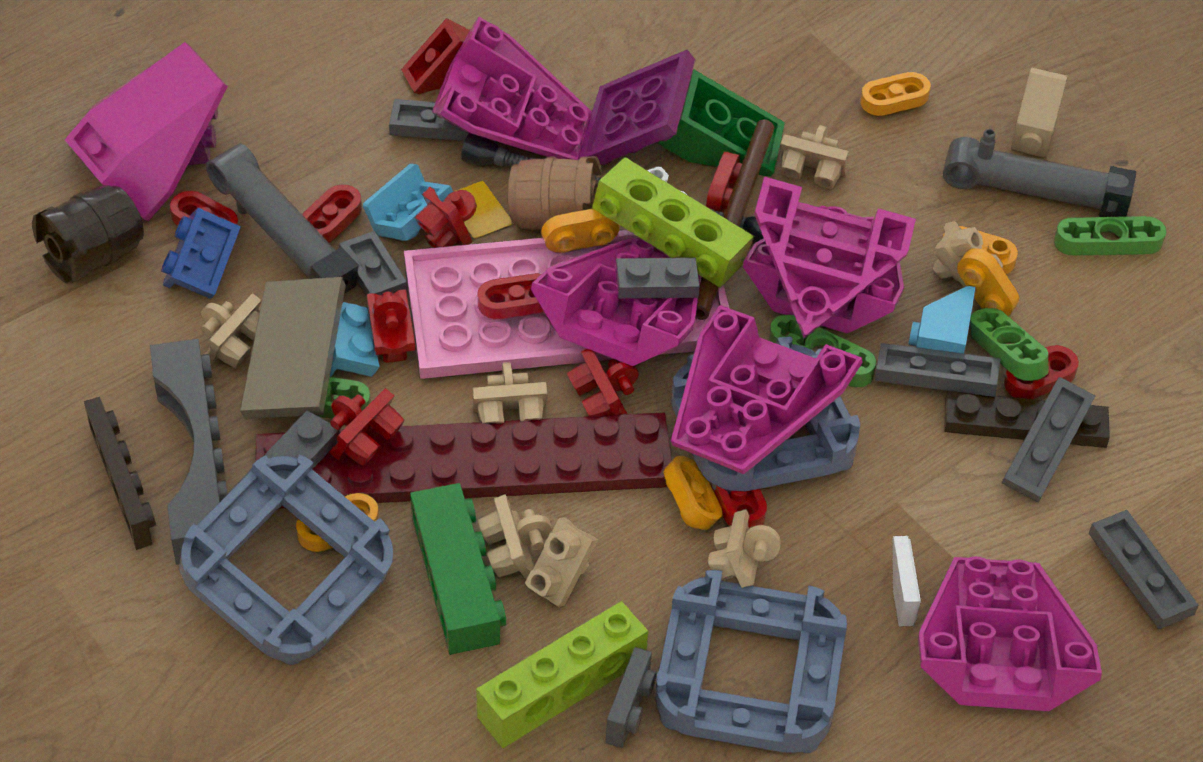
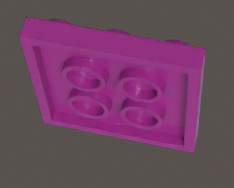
M684 50L600 86L578 160L582 156H597L600 165H606L618 157L628 153H636L643 147L658 141H666L673 135H676L695 63V58L688 50Z

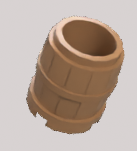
M582 156L579 160L547 157L546 159L522 160L519 164H514L510 171L508 184V204L512 224L519 225L521 229L541 231L545 222L554 216L592 209L598 187V180H595V175H602L600 161L597 156Z

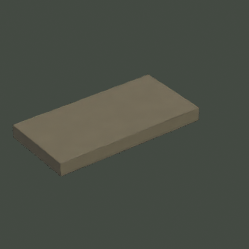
M342 277L269 281L265 283L240 409L244 419L302 416L307 410L315 415H323L346 286Z

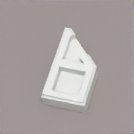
M893 536V594L898 625L914 626L921 599L911 541L908 539V536Z

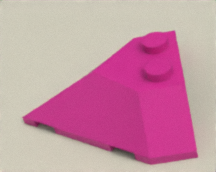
M764 176L754 215L802 336L805 338L907 256L916 219L878 208L873 221L870 222L798 202L802 187Z

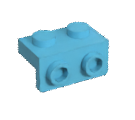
M410 163L363 203V208L377 236L407 241L414 238L419 233V229H421L414 217L427 206L422 194L429 187H432L440 201L444 202L447 195L453 192L451 185L425 182L419 166Z
M343 302L330 377L336 369L372 377L380 366L378 357L375 355L367 307Z

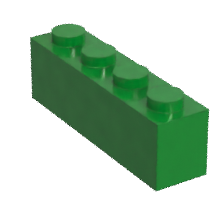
M460 483L411 492L412 521L449 655L499 645L500 627L507 625L506 614L502 600L494 601L492 591L496 590L495 576L492 566H484L482 557L486 556V547L482 532H474L472 523H476V513L472 498H464Z

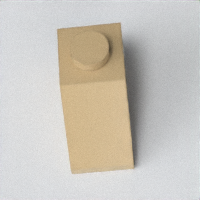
M1031 67L1011 150L1047 158L1067 81L1066 75Z

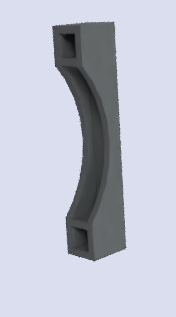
M199 339L150 345L153 378L158 402L169 409L182 422L194 442V454L189 473L179 492L167 505L176 565L180 564L182 545L189 528L193 523L197 526L228 494L226 480L218 481L217 473H224L225 469L222 448H213V441L221 440L218 417H209V410L217 409L213 384L205 385V379L212 378L209 354L201 355Z

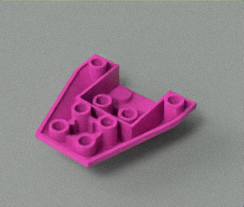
M478 17L448 69L432 113L468 133L547 157L578 160L592 111L512 36L502 31L496 25Z
M184 42L94 104L71 130L65 141L102 185H115L123 189L134 202L140 216L149 221L173 194L228 86L195 50Z
M820 206L823 209L870 222L874 219V217H860L847 213L845 209L836 206ZM763 238L753 245L744 259L743 268L774 312L794 315ZM900 262L821 326L848 334L892 313L904 290Z
M631 237L549 267L532 282L531 290L560 338L631 366H635L677 347L694 328L698 298L618 299L615 271L616 258H671L641 238Z
M719 305L699 334L671 443L677 448L745 474L842 395L862 365V357L825 344L817 358H813L760 338L754 317Z
M977 556L953 558L919 631L918 645L920 667L959 705L1051 711L1101 680L1102 670L1096 643L1039 563L1019 559L1012 561L992 560Z

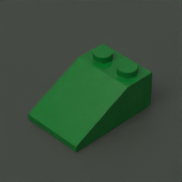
M693 69L676 135H673L666 141H659L658 144L688 162L718 167L723 153L729 152L740 155V163H743L757 122L768 120L774 125V132L758 175L771 177L775 171L785 122Z

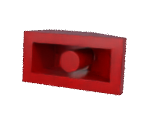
M446 18L403 66L401 71L415 93L420 95L442 87L448 69L467 37L469 29Z

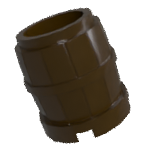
M103 185L85 193L80 192L56 208L49 207L35 214L32 219V229L36 244L44 241L45 247L48 250V253L42 255L52 272L65 283L78 281L87 276L89 271L114 263L118 258L135 249L144 236L143 222L138 209L129 195L115 185Z

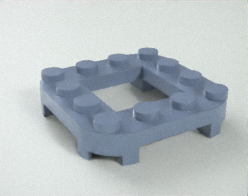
M779 337L776 344L813 358H817L822 350L820 348L814 352L806 347L792 344L793 337ZM694 354L687 357V364L680 368L676 375L673 376L671 404L676 418ZM839 396L805 424L810 433L809 436L785 440L745 474L693 454V457L702 475L712 483V488L715 490L717 485L726 489L728 494L731 491H751L830 475L852 467L857 449L860 421L858 415L850 416L843 400Z
M299 455L298 458L288 456L268 458L264 456L253 463L251 472L197 526L193 523L189 528L182 545L179 571L191 592L260 651L269 657L289 665H294L301 660L314 656L322 650L383 584L393 562V546L389 537L390 530L380 517L374 522L312 470L314 462L302 455ZM281 505L345 557L296 610L293 608L290 612L228 560Z
M707 570L705 577L695 579L683 587L678 586L672 599V609L656 680L655 701L661 723L668 729L694 737L785 753L814 752L819 747V743L828 734L832 724L847 629L846 615L841 614L832 602L824 598V590L813 586H808L807 595L756 586L741 588L738 583L721 581L723 571ZM713 626L799 640L789 704L702 689Z

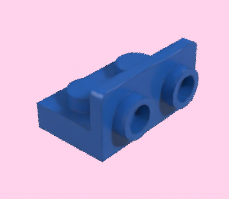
M197 208L189 217L183 216L174 237L180 239L175 252L171 250L168 252L161 268V272L166 273L162 285L170 288L177 284L209 299L213 298L241 226L200 208Z

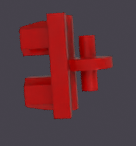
M429 187L422 194L427 206L414 217L418 225L428 233L425 236L427 243L432 248L450 247L455 243L470 245L473 240L464 221L469 220L476 212L477 204L474 196L466 190H457L447 195L444 202H442L436 191Z
M406 289L398 290L395 293L384 292L382 295L375 293L367 294L375 355H382L383 362L386 363L405 361L407 359V351H415V340Z
M586 348L581 351L585 362L569 371L567 375L579 396L597 386L600 388L601 391L581 401L589 417L627 414L616 392L622 391L624 395H630L634 392L633 384L639 376L636 366L611 359L608 362L609 369L605 372L593 350Z
M385 388L363 411L361 407L366 401L361 395L357 394L353 399L346 396H338L331 403L335 417L330 421V424L336 430H339L343 425L347 427L338 435V443L329 453L338 461L346 454L360 465L365 466L381 446L367 432L373 428L388 441L399 431L405 421L390 406L395 395Z

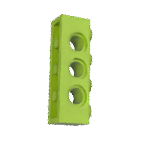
M626 157L599 180L592 206L594 210L671 258H696L698 274L721 288L743 265L744 259L749 252L753 235Z
M620 601L476 688L477 718L502 749L623 675L634 648L647 650L648 630L628 607Z

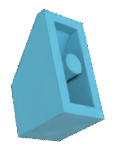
M966 286L925 306L921 323H912L908 345H913L917 348L964 354L976 287Z

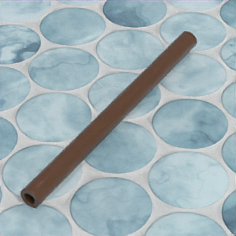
M760 120L756 124L723 216L738 227L741 226L774 132V125L768 120ZM702 277L699 285L695 316L699 320H705L709 317L719 288Z

